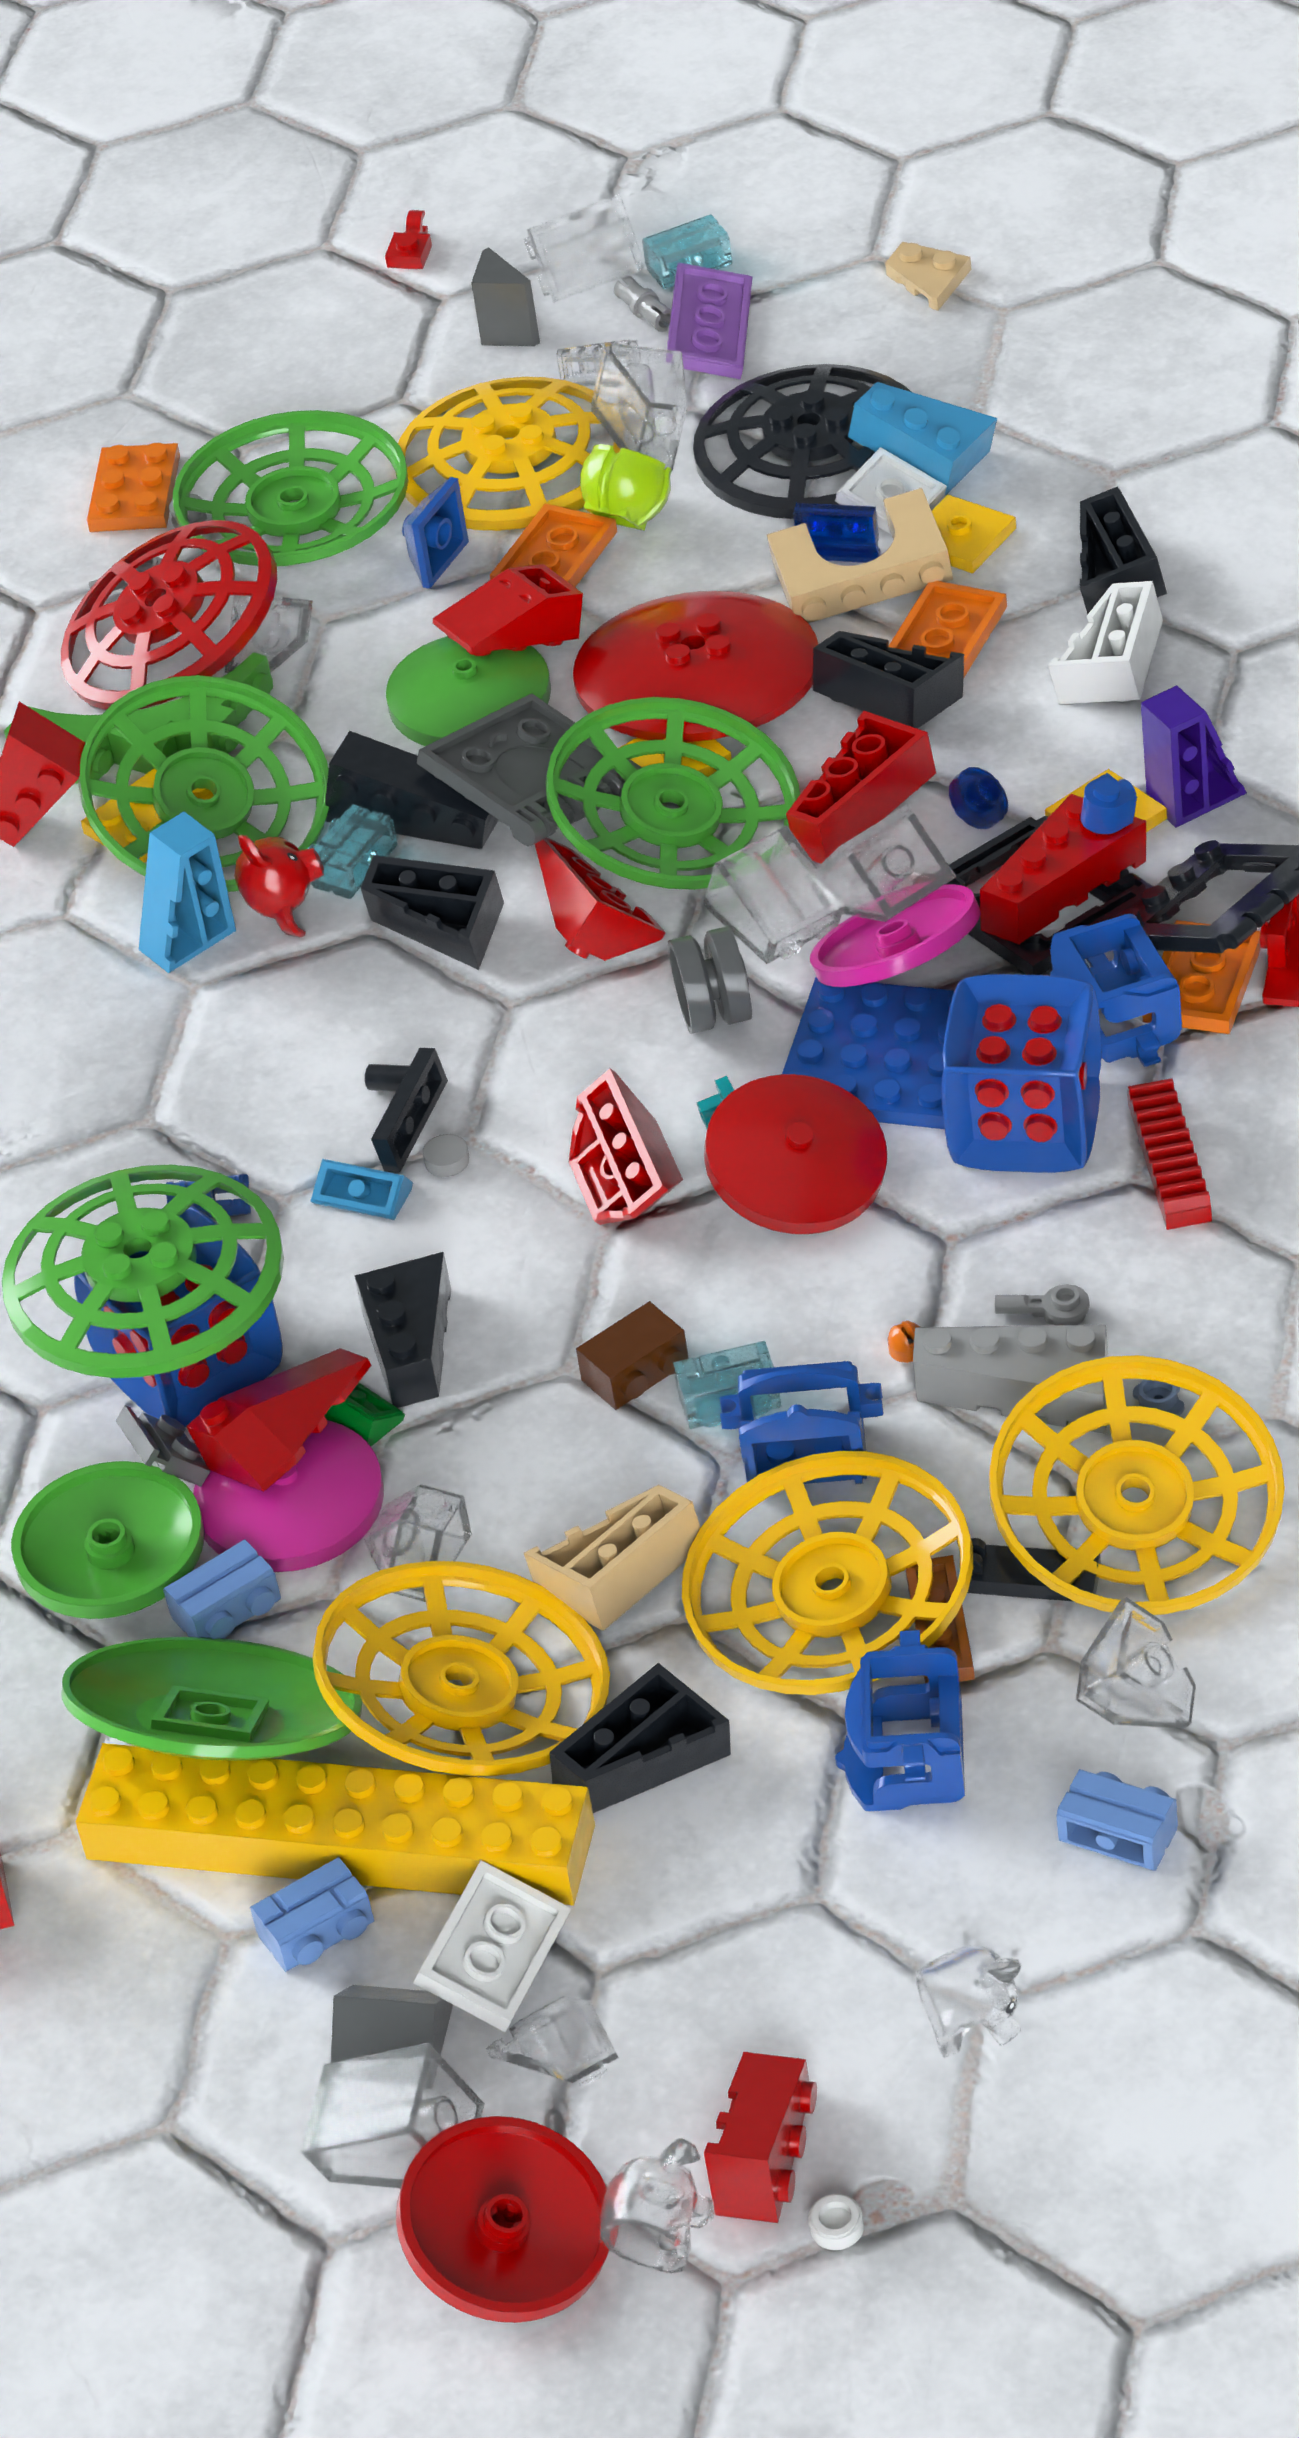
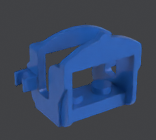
M1125 914L1090 926L1080 925L1055 933L1052 937L1050 949L1052 964L1050 976L1074 978L1090 983L1096 993L1098 1009H1101L1104 1017L1109 1022H1124L1152 1013V1021L1150 1023L1108 1037L1105 1036L1100 1027L1102 1059L1110 1063L1126 1057H1138L1144 1067L1160 1063L1161 1058L1157 1054L1159 1047L1176 1040L1182 1030L1180 986L1144 931L1138 918L1133 914ZM1113 950L1114 958L1109 962L1104 953ZM1084 959H1087V961L1089 962L1091 968H1089V966L1087 965V963H1086V961H1085Z
M850 1361L744 1370L738 1376V1395H726L719 1399L722 1412L720 1413L722 1429H739V1442L747 1482L785 1462L809 1455L835 1451H866L863 1418L878 1417L884 1414L881 1400L883 1398L881 1383L860 1384L857 1367L852 1365ZM847 1388L848 1414L821 1409H806L802 1405L796 1404L791 1406L788 1411L777 1412L756 1419L753 1395ZM840 1475L818 1478L803 1484L855 1480V1484H863V1479H867V1476Z
M920 1630L900 1631V1646H894L889 1651L867 1652L861 1658L860 1669L851 1683L846 1698L845 1722L847 1736L844 1741V1749L836 1754L835 1760L837 1767L845 1771V1777L851 1793L865 1811L901 1810L910 1805L952 1803L961 1800L965 1796L962 1695L957 1655L949 1648H928L925 1644L921 1645ZM927 1676L929 1680L926 1684L886 1686L873 1693L872 1679ZM930 1719L931 1728L940 1727V1732L883 1736L882 1722ZM925 1765L931 1767L930 1772H925ZM904 1766L905 1774L883 1776V1767Z

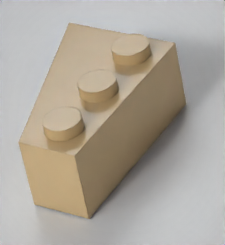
M657 1485L605 1511L606 1520L584 1531H581L579 1526H576L564 1532L566 1540L541 1552L536 1546L524 1552L533 1582L543 1586L581 1615L587 1623L604 1631L686 1561L688 1551L700 1529L692 1501L661 1485Z

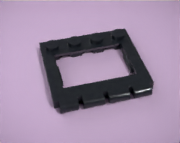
M1043 816L1038 820L1032 817L1027 818L915 884V890L937 885L952 884L965 887L1002 866L1043 824L1048 816ZM1125 868L1120 872V879L1108 887L1101 884L1088 892L1102 901L1103 905H1096L1066 923L1065 928L1058 932L1080 925L1090 926L1112 919L1119 912L1129 909L1141 899L1142 892L1153 886L1136 874L1129 873V870ZM974 893L980 908V893ZM980 918L974 928L968 933V935L1026 975H1041L1052 968L1050 949L1053 935L1047 938L1041 933L1034 934L1022 943L1016 944L981 931Z
M1216 840L1204 842L1194 849V854L1186 861L1172 867L1167 872L1168 876L1156 886L1142 892L1141 899L1129 909L1116 914L1114 918L1125 914L1135 915L1157 951L1223 953L1226 949H1236L1255 933L1257 928L1262 927L1284 905L1299 895V845L1219 843ZM1227 870L1270 873L1211 925L1159 924L1171 919L1180 911L1179 906L1183 902L1198 896L1207 888L1206 883L1210 879L1224 874Z

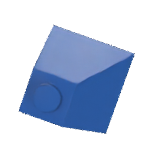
M450 477L424 498L403 522L402 533L406 540L408 556L423 588L430 589L469 542L458 478Z

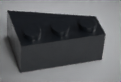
M837 631L813 648V691L827 696L835 702L844 703L861 711H867L918 729L963 697L964 654L951 652L949 658L928 655L924 646L913 645L912 651L889 647V640L844 631Z
M444 1252L355 1275L363 1317L392 1405L400 1408L439 1397L444 1358L443 1340L444 1332H447L448 1323L446 1314L448 1300L451 1297V1285Z

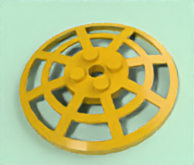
M514 377L479 383L458 390L438 400L423 410L401 435L398 444L405 456L406 449L420 430L432 429L428 438V456L407 467L409 482L405 497L414 507H417L429 495L416 484L413 478L434 467L446 480L450 477L458 478L459 486H461L460 493L467 529L501 531L526 528L545 503L573 510H579L584 507L585 501L580 485L557 498L546 501L540 484L560 476L576 462L583 465L590 454L586 451L591 439L590 424L614 425L613 448L615 453H619L621 447L628 449L627 430L621 414L611 402L601 394L570 381L548 377ZM558 393H566L582 398L598 406L604 412H584L573 400ZM532 396L525 403L502 404L499 397ZM548 400L564 406L571 413L550 416L540 408ZM483 402L486 410L472 418L456 417L464 410ZM450 409V410L447 411L443 416L437 417L438 415H440V414L443 413L444 411ZM578 424V435L573 445L556 439L555 427ZM444 429L462 430L461 441L439 449V440ZM552 452L563 456L554 464L538 472H535L533 467L546 460ZM464 453L466 460L473 467L468 474H465L453 468L446 460ZM487 472L496 474L517 472L519 477L506 479L484 478ZM524 489L530 506L502 510L467 508L476 490L505 492Z
M1140 1355L1109 1356L1081 1362L1055 1373L1036 1385L1015 1405L1002 1424L993 1446L989 1471L990 1504L998 1530L1010 1551L1028 1572L1051 1590L1076 1603L1104 1612L1132 1616L1164 1615L1192 1609L1218 1598L1238 1585L1260 1563L1273 1542L1281 1520L1285 1490L1282 1462L1274 1439L1261 1417L1239 1394L1220 1380L1194 1367L1168 1359ZM1122 1379H1144L1164 1382L1187 1389L1200 1397L1185 1419L1157 1408L1126 1406ZM1103 1382L1107 1409L1097 1410L1076 1419L1065 1426L1058 1434L1035 1415L1045 1405L1064 1393L1087 1384ZM1217 1407L1227 1413L1246 1433L1256 1449L1262 1465L1233 1473L1231 1464L1222 1449L1202 1430ZM1129 1423L1155 1425L1174 1432V1434L1164 1447L1148 1441L1132 1440ZM1102 1426H1110L1112 1443L1100 1448L1089 1458L1071 1445L1073 1441L1087 1432ZM1022 1430L1044 1448L1034 1472L1032 1497L1004 1495L1003 1490L1006 1461L1014 1441ZM1191 1444L1195 1445L1209 1460L1217 1477L1193 1482L1189 1470L1180 1459ZM1057 1459L1079 1475L1076 1496L1047 1497L1048 1478ZM1267 1484L1268 1503L1266 1520L1252 1551L1227 1541L1226 1539L1230 1535L1236 1519L1238 1492ZM1128 1488H1139L1148 1495V1498L1142 1502L1134 1503L1126 1500L1122 1492ZM1222 1496L1221 1517L1213 1534L1189 1522L1194 1501ZM1007 1514L1036 1516L1038 1524L1047 1540L1067 1560L1053 1573L1049 1572L1035 1561L1021 1545L1011 1527ZM1079 1515L1085 1527L1092 1534L1076 1550L1060 1534L1052 1520V1516ZM1178 1537L1199 1549L1184 1561L1160 1569L1155 1548L1163 1546ZM1111 1545L1119 1549L1135 1551L1140 1571L1120 1570L1099 1563L1097 1568V1562L1093 1560L1099 1553L1101 1554ZM1213 1556L1239 1566L1232 1574L1211 1587L1188 1596L1169 1599L1164 1582L1175 1580L1195 1571L1207 1563ZM1085 1570L1111 1582L1144 1585L1148 1601L1133 1602L1106 1598L1081 1590L1071 1585V1583Z
M835 1451L809 1455L785 1462L751 1479L736 1489L716 1507L701 1526L688 1551L682 1573V1601L686 1619L700 1648L718 1667L740 1681L760 1689L783 1694L817 1695L845 1691L850 1689L851 1683L860 1669L861 1658L867 1652L881 1651L900 1637V1631H907L915 1620L934 1621L920 1635L921 1645L925 1644L929 1648L944 1633L957 1615L969 1589L973 1572V1543L965 1515L954 1496L937 1478L917 1465L894 1456L868 1451ZM840 1475H861L880 1478L870 1503L837 1501L812 1506L803 1484L818 1478ZM899 1483L914 1489L928 1498L945 1515L949 1524L924 1539L909 1520L889 1509ZM783 1490L786 1491L794 1513L769 1527L749 1548L724 1537L731 1526L750 1509L768 1497ZM835 1518L862 1519L855 1534L850 1532H828L822 1534L818 1523L819 1521ZM881 1525H884L898 1533L910 1545V1548L885 1559L882 1551L873 1541ZM800 1529L804 1541L793 1547L780 1562L764 1556L778 1541ZM957 1540L960 1551V1575L957 1585L948 1603L927 1602L933 1582L931 1556ZM715 1553L738 1565L731 1585L732 1611L703 1615L701 1609V1585L706 1566L712 1554ZM918 1564V1583L913 1599L890 1596L891 1577L906 1570V1568ZM753 1572L772 1579V1593L775 1601L747 1608V1590ZM828 1580H843L841 1585L835 1589H820ZM879 1613L901 1617L887 1632L874 1641L865 1644L860 1628L871 1622ZM783 1618L796 1631L783 1648H780L765 1639L754 1625ZM739 1628L741 1634L752 1647L772 1660L759 1673L737 1665L728 1659L714 1644L709 1632ZM841 1636L846 1648V1652L823 1656L802 1654L815 1637L829 1638ZM852 1663L855 1671L838 1677L814 1680L781 1679L791 1666L828 1668Z
M425 1561L402 1564L377 1571L356 1581L341 1592L325 1610L317 1627L312 1657L315 1679L323 1699L336 1717L356 1736L379 1751L405 1763L428 1770L461 1776H499L522 1773L550 1764V1751L577 1730V1728L553 1723L561 1704V1686L590 1678L592 1685L591 1706L584 1723L603 1709L607 1703L610 1682L607 1656L597 1634L586 1620L543 1586L517 1574L490 1566L458 1561ZM444 1586L486 1591L520 1603V1605L506 1623L479 1613L447 1610ZM423 1587L427 1611H419L398 1617L380 1628L358 1610L366 1603L386 1594L409 1588ZM539 1613L569 1637L581 1653L584 1661L556 1669L553 1661L544 1649L526 1635L524 1631ZM344 1621L366 1640L357 1657L355 1677L327 1671L326 1664L329 1646L337 1629ZM451 1626L476 1629L492 1634L494 1638L487 1643L472 1637L453 1635ZM424 1627L431 1628L432 1637L417 1643L410 1650L393 1640L412 1630ZM512 1646L516 1647L531 1660L539 1673L518 1676L515 1666L505 1654ZM379 1651L401 1666L398 1682L370 1679L371 1665ZM460 1680L465 1686L455 1685L449 1681ZM335 1690L360 1695L362 1702L372 1716L391 1732L384 1735L364 1722L343 1702ZM538 1690L546 1691L545 1705L538 1718L513 1709L517 1694ZM376 1697L402 1699L415 1715L401 1724L385 1711ZM502 1722L523 1731L509 1739L487 1744L481 1730ZM433 1725L448 1730L460 1731L465 1745L441 1742L421 1734ZM539 1736L561 1741L544 1750L520 1757L497 1760L493 1757V1755L512 1751L529 1744ZM411 1742L419 1747L439 1753L470 1756L472 1760L435 1755L409 1747L406 1744Z

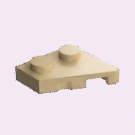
M902 242L885 262L886 275L896 283L903 284L906 290L914 296L920 293L928 298L929 307L939 311L972 270L971 257L907 242Z

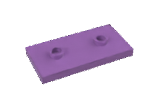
M684 263L677 264L665 366L741 379L744 366L752 276Z

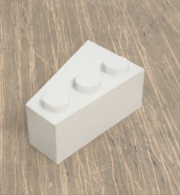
M1153 581L1112 583L1087 615L1089 623L1082 632L1073 633L1067 640L1069 645L1067 651L1061 658L1054 657L1048 665L1059 704L1127 702L1130 700H1140L1163 618Z

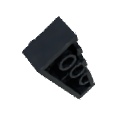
M348 732L329 763L325 805L329 809L325 822L482 849L499 820L418 765V755L358 733Z

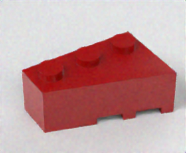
M743 2052L728 2090V2098L732 2099L729 2113L720 2112L716 2120V2129L724 2131L719 2143L708 2142L704 2151L714 2212L717 2216L778 2223L783 2202L791 2203L793 2199L795 2171L792 2170L794 2157L802 2158L804 2154L806 2127L803 2126L805 2113L813 2114L817 2099V2083L809 2081L806 2059Z

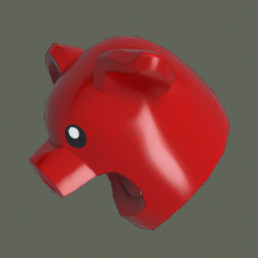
M242 834L238 836L242 852L236 860L234 877L238 890L247 905L264 917L274 918L286 935L305 936V931L297 926L292 913L305 900L310 884L324 876L323 864L317 851L314 848L299 850L295 844L282 837H266L253 842L247 835Z

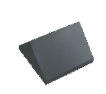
M489 247L482 250L471 282L481 345L536 346L540 344L531 280Z
M352 1985L339 1992L333 1998L330 2065L332 2076L434 2084L453 2004L429 1991Z

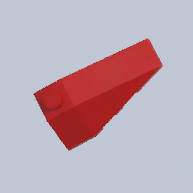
M339 1348L220 1397L217 1401L206 1405L201 1410L200 1415L186 1427L207 1467L211 1471L264 1492L300 1461L306 1453L302 1444L311 1433L322 1432L328 1424L324 1415L331 1406L343 1403L372 1365L368 1358Z

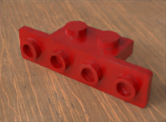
M1297 895L1291 902L1284 905L1269 922H1266L1260 930V948L1267 949L1268 970L1262 993V1002L1266 1005L1299 1007V895Z

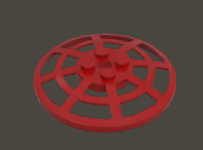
M209 520L181 526L156 536L132 550L97 580L74 611L64 633L61 646V667L66 681L79 698L91 706L107 710L114 702L130 691L146 685L148 665L155 664L174 655L190 643L203 656L192 665L168 678L196 675L212 677L245 647L257 632L269 611L278 580L277 563L272 550L258 532L244 524L226 520ZM210 533H234L238 535L221 544L207 539L191 538ZM251 543L258 557L257 581H234L235 566L229 553ZM184 548L206 550L205 553L189 563L177 561ZM164 554L160 564L144 572L136 570V568L152 558ZM218 559L221 568L220 581L204 582L198 571ZM122 580L128 584L116 601L104 605L109 595ZM205 596H215L206 611L194 623L192 619L201 608ZM229 596H251L249 604L239 620L219 643L215 644L204 631L219 616ZM113 616L115 626L99 643L96 636L97 622ZM85 628V640L91 655L78 674H76L72 669V654L78 633ZM177 632L181 633V635L167 644L150 651L151 644L165 640ZM122 636L135 644L133 655H117L109 651ZM100 663L114 669H132L129 690H103L87 684V681ZM174 698L157 701L140 709L162 704Z

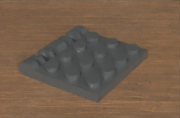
M531 693L419 749L417 764L433 774L437 779L442 780L461 793L466 799L493 815L497 820L509 826L513 837L523 845L532 846L545 837L553 835L556 829H558V825L552 817L547 802L546 776L550 756L556 744L575 722ZM589 738L581 743L568 757L561 771L560 779L584 787L590 770L603 758V755ZM628 760L637 770L642 768L632 760ZM611 769L603 777L596 791L621 797L625 780L614 769ZM558 794L560 808L570 824L586 817L583 810V802Z

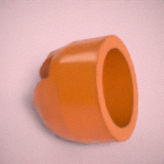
M903 1321L901 1324L894 1325L890 1329L887 1340L890 1356L896 1361L904 1363L913 1362L914 1342L909 1344L907 1339L914 1341L915 1327H920L914 1322Z

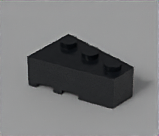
M1117 486L1080 501V538L1082 541V553H1080V564L1082 567L1080 591L1087 615L1112 583L1153 581L1157 598L1167 594L1157 556L1119 487Z
M373 855L360 888L371 921L477 970L481 966L504 905L494 870Z
M657 1663L550 1751L552 1784L588 1787L593 1813L731 1755L729 1720L660 1663Z

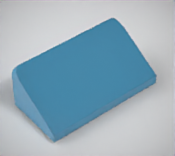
M322 1159L310 1202L395 1220L412 1190L413 1182L404 1175Z

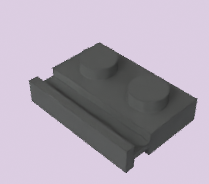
M125 1405L116 1422L143 1463L151 1467L155 1461L162 1472L175 1475L180 1479L201 1487L209 1475L210 1469L199 1455L200 1452L197 1446L189 1441L185 1435L186 1428L179 1421L167 1415H161L158 1419L142 1412L138 1418L131 1407Z

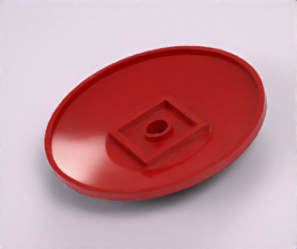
M731 591L681 593L651 600L630 608L611 618L594 631L584 642L576 656L573 667L574 687L577 698L588 714L607 705L630 699L650 697L680 698L726 710L748 721L757 728L791 709L810 690L813 685V648L818 645V640L815 632L803 617L795 615L792 609L771 599ZM667 719L636 720L609 728L632 737L646 740H663L666 738ZM684 721V742L728 737V735L717 729Z

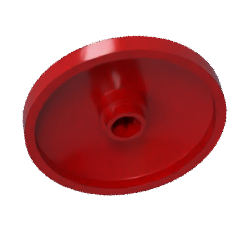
M780 1074L750 1081L723 1099L708 1124L704 1144V1162L707 1175L717 1194L732 1210L743 1218L777 1232L815 1234L842 1227L859 1217L869 1208L878 1195L883 1183L887 1165V1145L884 1133L875 1116L864 1103L847 1090L816 1077Z
M491 2116L475 2118L455 2124L434 2136L421 2148L409 2165L400 2188L396 2208V2226L403 2253L423 2284L450 2306L474 2317L497 2322L517 2323L538 2320L556 2314L572 2305L589 2290L597 2279L607 2258L613 2237L614 2219L611 2199L607 2187L592 2161L573 2142L556 2131L536 2122L514 2117Z

